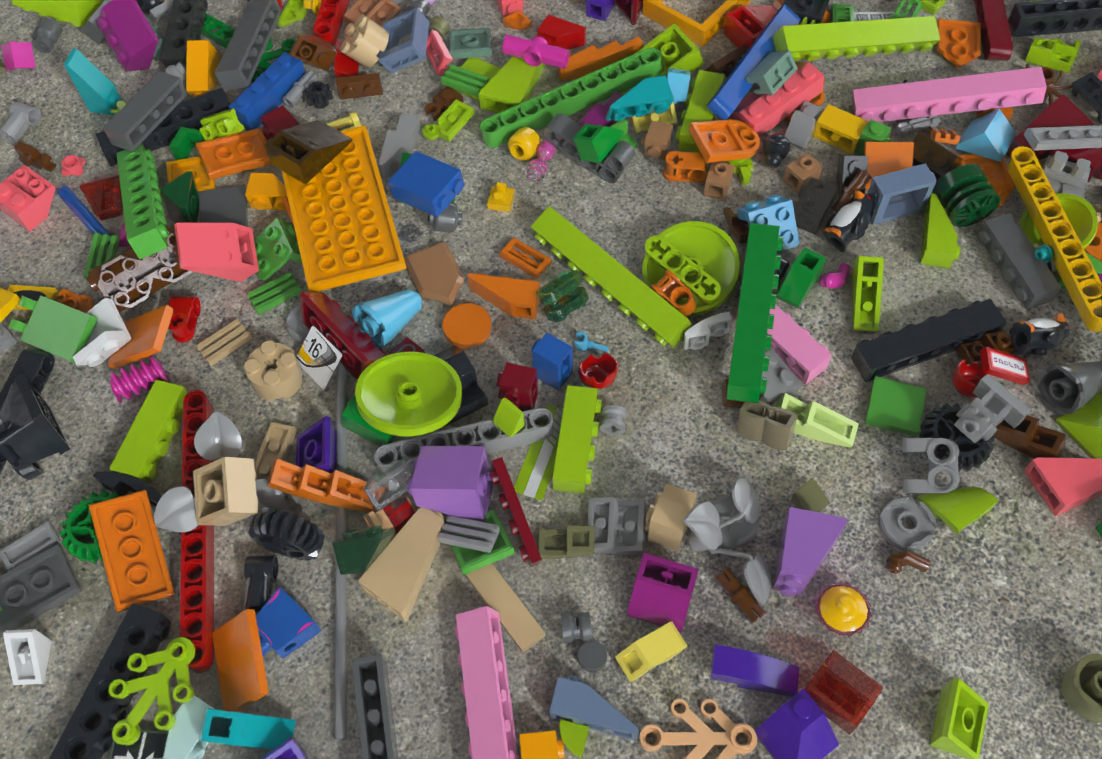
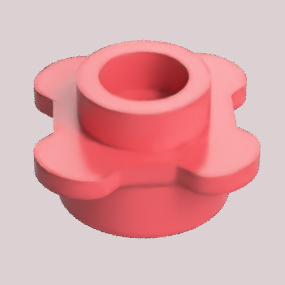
M76 155L66 156L61 162L64 168L61 170L62 175H82L84 173L83 165L86 163V160Z

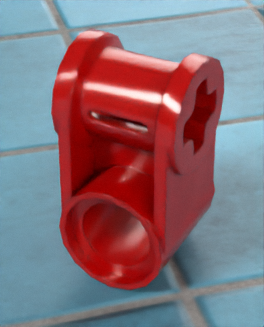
M197 296L171 297L169 307L173 308V314L168 329L172 331V336L176 342L186 343L195 335L197 320L201 312L200 300Z

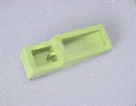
M786 393L776 400L774 407L787 409L797 415L794 433L834 445L853 446L859 423L815 401L806 404Z

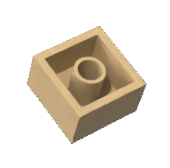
M223 457L193 471L197 525L226 526L258 513L254 459Z

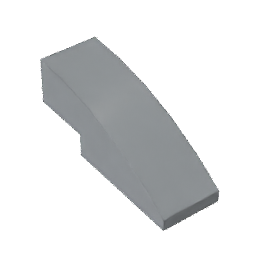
M400 114L397 129L387 130L378 163L382 179L389 178L400 167L402 152L409 154L412 152L421 131L418 115Z

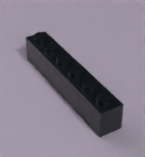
M991 298L982 302L975 301L965 308H954L942 316H931L919 324H908L896 332H885L873 340H862L856 345L851 359L866 383L874 380L875 376L883 377L956 351L961 344L979 341L985 334L1001 331L1007 321Z

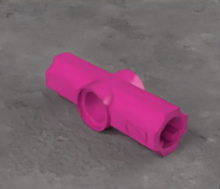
M506 34L502 46V53L524 58L527 64L535 67L544 63L566 69L570 57V50L548 45L544 38L537 36L528 40Z

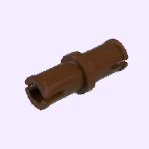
M859 169L848 186L845 185L843 188L844 192L831 208L838 212L843 206L852 203L855 199V191L861 192L869 180L872 179V176Z
M730 567L726 568L723 574L720 573L715 578L732 597L730 601L740 607L752 624L758 620L757 615L761 618L766 613L750 594V588L748 586L744 587Z

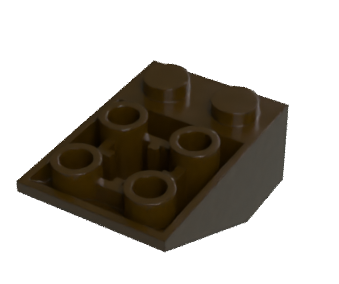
M315 120L281 130L265 144V148L273 166L300 182L307 184L352 142V138L320 120Z

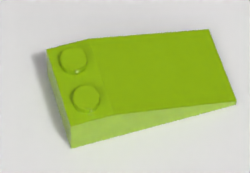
M675 23L636 52L638 53L648 48H656L660 51L662 71L659 76L666 75L667 77L668 68L686 70L692 74L704 65L699 49ZM631 89L621 92L620 94L625 95Z

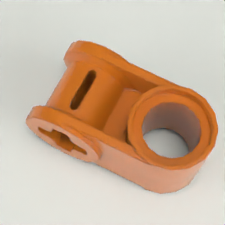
M671 151L666 155L665 162L667 166L663 171V176L666 180L701 183L706 180L708 175L707 162L701 152Z
M667 269L665 276L655 285L652 284L650 286L653 291L684 316L692 314L696 309V301L692 292L670 270ZM688 298L687 303L683 305L678 304L681 299Z

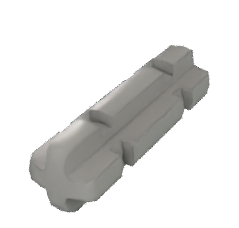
M927 116V118L919 117L908 120V123L906 121L898 123L896 132L898 136H905L909 133L936 127L940 118L938 116Z

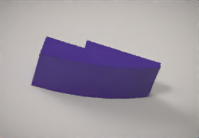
M715 644L712 654L710 679L738 684V688L793 697L798 693L800 667L755 652Z

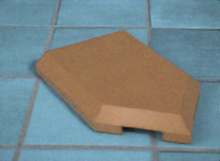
M442 242L407 255L404 259L406 268L420 297L427 300H437L443 302L444 305L452 307L459 289L462 288L465 282V278L447 243Z

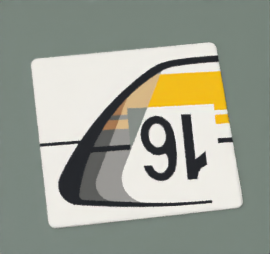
M312 326L296 358L300 367L324 390L342 354Z

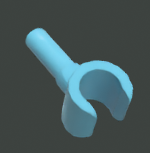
M585 332L576 333L577 339L581 341H573L578 351L593 348L608 353V346L589 341Z

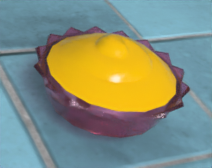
M835 582L833 585H826L825 589L819 592V597L815 601L817 606L816 614L820 618V623L825 625L829 631L835 632L839 636H852L855 633H861L863 628L869 626L868 620L872 617L870 612L871 604L867 601V595L861 593L858 587H853L848 582L843 584Z

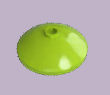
M1057 193L1056 196L1085 249L1094 239L1098 229L1096 211L1087 200L1080 196ZM1026 209L1020 218L1019 226L1034 248L1037 249L1045 244Z

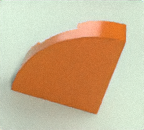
M520 10L502 18L503 25L511 29L522 30L531 27V20Z

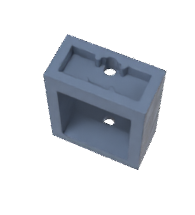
M418 8L383 23V28L388 32L389 39L384 52L379 51L378 61L390 73L425 59L429 21ZM411 34V40L399 45V38Z
M926 163L872 178L867 193L874 201L870 216L872 225L924 211L936 184L935 175L929 170Z

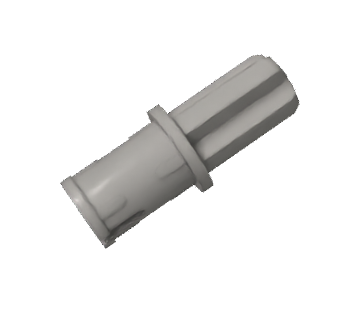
M309 70L298 82H294L291 90L282 98L285 105L293 108L305 96L304 91L309 90V84L317 81V75Z

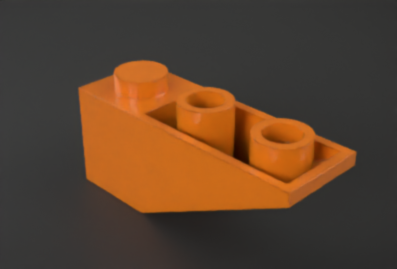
M468 273L469 289L512 317L536 320L541 298L540 282L531 279L521 280L506 276L496 277L482 273Z

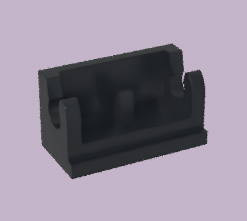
M1091 72L1072 83L1071 93L1075 97L1079 93L1098 113L1097 121L1102 123V81Z

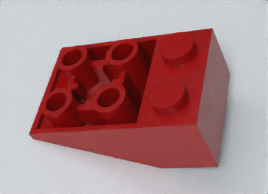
M743 5L726 14L723 34L737 47L745 44L749 49L778 10L773 6Z

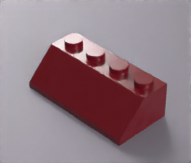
M302 292L299 294L302 323L309 330L314 326L342 354L339 362L356 380L371 363L387 356L383 349H378L373 344L371 337L366 332H362L357 327L356 322L351 316H346L341 311V307L336 300H331L325 293Z

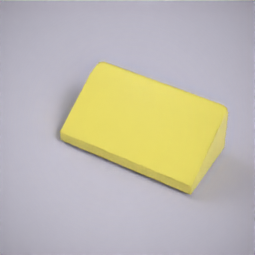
M673 102L668 111L664 113L629 117L635 134L648 131L651 120L672 125L678 124Z

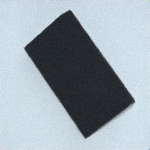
M477 384L462 391V401L458 412L443 427L489 405L486 394Z

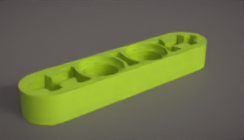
M654 235L647 239L645 251L654 262L665 271L668 269L674 273L703 302L714 304L720 300L722 296L721 287L714 278L663 237ZM660 244L662 251L665 253L664 256L658 250L653 251L652 245L658 246ZM671 257L681 259L677 267L671 268L667 265ZM688 272H697L699 274L698 279L695 282L686 281L685 276ZM704 282V285L709 289L715 287V294H708L706 296V291L701 284Z

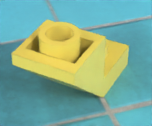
M669 622L635 641L616 655L615 658L629 682H633L656 665L669 661L688 646L674 623Z

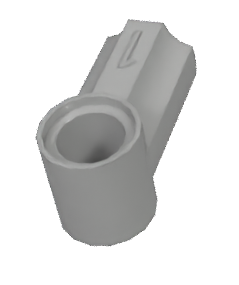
M14 102L9 110V119L0 129V137L9 144L15 145L29 126L39 124L41 120L40 109L20 102Z

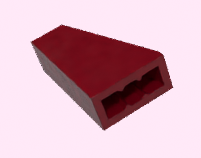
M1063 94L1013 139L1006 154L1011 158L1012 151L1017 147L1024 146L1032 149L1023 135L1027 128L1093 126L1094 123ZM1032 149L1038 161L1048 157V155L1052 151H1034Z

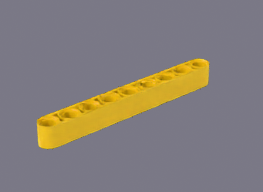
M1017 147L1011 154L1008 168L1009 174L1044 244L1050 245L1054 250L1052 260L1084 325L1092 332H1102V317L1096 316H1102V283L1034 152L1028 147Z

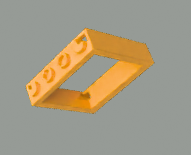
M663 0L642 1L643 15L666 28L675 23L693 43L702 48L724 28L727 13L751 2V0H727L704 23L700 24L661 3Z

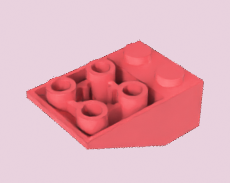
M235 223L174 224L181 269L242 282L259 271L252 228Z

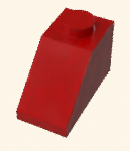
M548 14L537 30V37L544 38L548 45L570 50L586 44V27Z

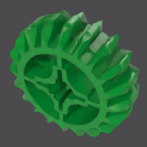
M102 491L98 495L92 492L89 499L81 496V503L79 505L72 503V512H65L68 520L60 522L64 530L59 533L61 538L64 539L62 541L63 546L73 557H77L82 562L88 560L90 563L96 564L99 559L103 562L89 505L120 497L114 492L109 494ZM85 538H87L88 540L94 539V542H95V543H93V544L82 543V539H85Z

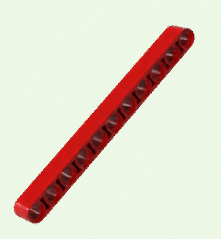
M200 390L190 391L183 400L182 486L188 487L193 497H195L193 471L214 462V460L204 459L199 453L195 454L197 451L194 445V438L198 431L196 429L201 427L214 412L209 399ZM199 525L191 531L181 532L180 637L187 638L193 642L195 654L202 652L200 659L196 662L191 661L188 664V668L195 673H204L214 663L212 632H214V525ZM198 546H202V548L198 552L193 553L195 548H197ZM202 571L200 577L193 579L197 572ZM202 597V601L198 605L193 606L194 601ZM202 624L200 631L192 634L193 629L197 625ZM180 647L179 655L182 654V647Z

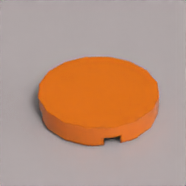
M464 303L453 307L446 313L443 319V332L447 341L453 346L455 345L462 349L482 345L489 338L492 331L491 318L488 312L481 306L473 303Z

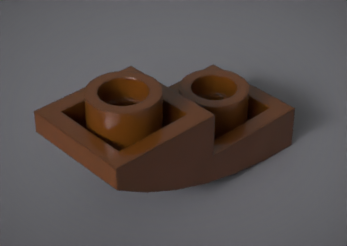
M1005 330L985 334L981 340L961 344L956 349L962 360L965 359V364L978 362L980 367H982L980 350L985 347L1011 355L1017 352Z

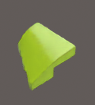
M1035 37L1025 62L1049 67L1057 71L1063 70L1064 73L1069 74L1082 41L1075 40L1073 45H1066L1062 39Z
M976 486L955 489L947 493L921 494L916 498V500L923 502L932 511L934 517L938 515L956 535L989 512L999 501L988 491Z

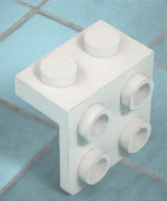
M104 298L87 312V314L98 318L87 342V346L73 356L77 366H97L132 339L111 298Z

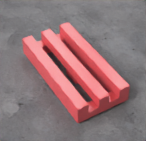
M431 30L427 39L426 54L437 75L444 76V69H448L449 65L447 62H451L452 57L438 31Z

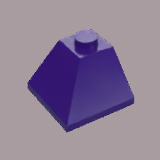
M804 688L784 703L755 730L757 739L773 759H823L839 746L825 713Z

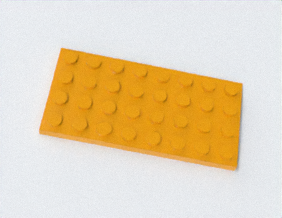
M366 125L340 131L352 138V142L307 184L282 171L309 292H319L407 269Z

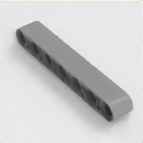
M545 408L524 411V427L513 437L507 436L493 423V419L390 443L380 446L375 451L374 460L381 475L384 477H395L414 472L415 457L408 456L412 453H420L421 446H484L486 454L548 439L553 433V417L551 412ZM539 422L546 423L544 426H537L536 424ZM489 434L496 435L492 439L485 438ZM464 440L471 441L469 444L466 445L460 444ZM393 459L392 462L388 464H383L385 460Z

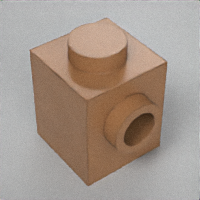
M651 120L648 132L643 133L641 145L644 146V156L665 160L672 141V124Z
M805 153L786 166L783 181L799 195L819 181L823 166L818 160Z
M712 162L705 181L703 196L726 201L733 180L735 165L724 162Z

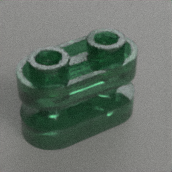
M577 270L564 272L538 289L536 294L540 303L547 304L544 307V313L549 321H563L568 314L586 305L589 296L585 287L580 286L582 279Z

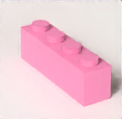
M775 305V309H770L769 313L775 314L773 330H767V334L772 335L771 348L774 349L793 374L806 385L828 367L832 355L824 345L819 344L813 339L805 328H801L792 319L790 314L782 311ZM737 308V313H736V317H735V320H736V321H737V315H738V308Z

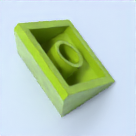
M953 678L941 689L930 746L966 759H979L989 703L960 678Z

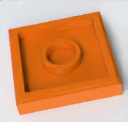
M865 142L864 155L868 156L867 173L873 178L912 167L914 142ZM872 179L869 180L865 189H869Z

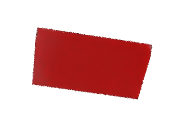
M336 40L335 77L357 76L359 63L342 53L340 46L343 41Z

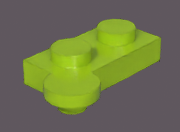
M455 100L439 117L436 125L428 124L422 129L423 137L427 140H435L439 137L450 142L475 114L474 108Z

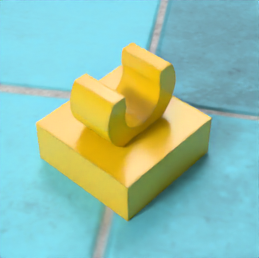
M497 182V186H492L487 202L488 209L510 212L515 189L507 188L506 183Z

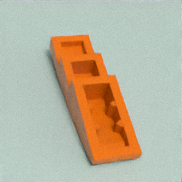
M639 37L623 45L614 41L600 49L592 45L570 56L566 69L558 67L559 80L578 79L627 58L643 48V41Z
M276 459L273 462L267 482V487L294 496L368 513L379 511L384 489L337 470L328 473L307 464L301 468L280 459Z

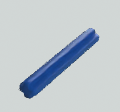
M63 185L57 189L59 197L93 235L94 233H99L100 235L108 234L112 236L68 186Z

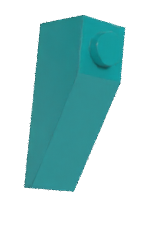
M72 49L63 65L88 110L93 113L114 116L115 113H110L111 109L117 110V102L122 101L115 85L77 49Z

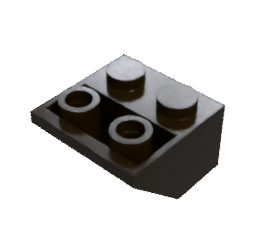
M918 132L912 141L914 142L912 167L926 163L929 170L935 175L936 184L948 172L957 168L963 158L923 133Z

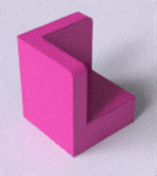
M8 42L2 45L6 71H13L17 68H35L31 42Z

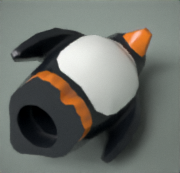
M855 191L854 201L843 206L829 218L823 234L831 245L839 251L845 252L852 240H858L864 236L874 206L873 198L868 194Z
M1058 313L1054 320L1050 318H1035L1027 322L1017 321L1013 323L1009 333L1011 334V341L1017 354H1025L1031 349V354L1047 355L1048 350L1057 347L1069 335L1070 327L1065 320L1064 314Z

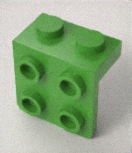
M276 218L254 239L259 267L257 275L260 280L267 281L289 259L302 264L296 232L292 223Z

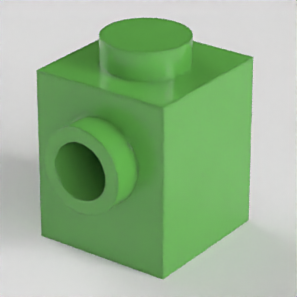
M870 119L860 135L855 152L864 154L865 142H891L892 139L889 138L892 128Z

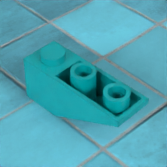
M666 75L646 78L610 106L605 117L606 121H620L627 117H642L646 114H661L668 111L674 97Z
M205 708L198 739L202 742L275 749L290 737L293 738L296 720Z

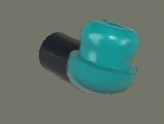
M1041 245L1036 249L1035 257L1038 260H1043L1052 273L1051 260L1054 256V250L1050 245Z

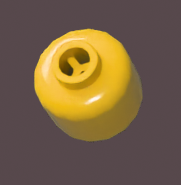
M529 127L519 128L508 141V149L511 155L522 161L531 159L541 145L539 135Z

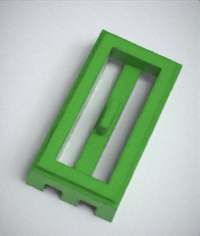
M900 0L890 19L906 18L913 4L916 7L910 17H916L923 3L919 0H908L909 2L901 15L899 12L906 0Z
M452 64L449 66V71L445 72V76L441 77V84L479 97L480 90L489 82V77Z
M94 233L83 278L86 279L90 276L88 271L105 262V259L107 261L116 256L120 241L118 236ZM108 242H110L109 249H108V253H107V257H106L105 253H106L107 245H108Z
M289 272L248 292L247 296L258 315L301 294L302 291Z

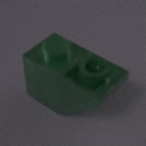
M377 525L365 529V532L359 533L358 529L343 532L342 538L332 543L340 574L345 575L368 570L388 546L395 533L394 527L382 529V525Z

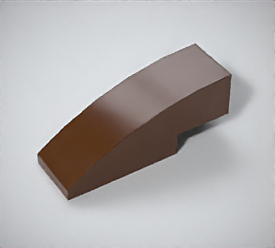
M1027 415L1016 428H1013L1005 420L995 427L998 429L994 433L997 440L1034 459L1059 458L1065 447L1066 434L1039 426V419Z

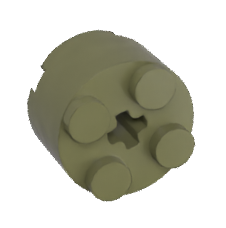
M1095 653L1085 656L1069 667L1063 675L1060 687V694L1066 700L1069 707L1079 716L1093 723L1102 722V654Z

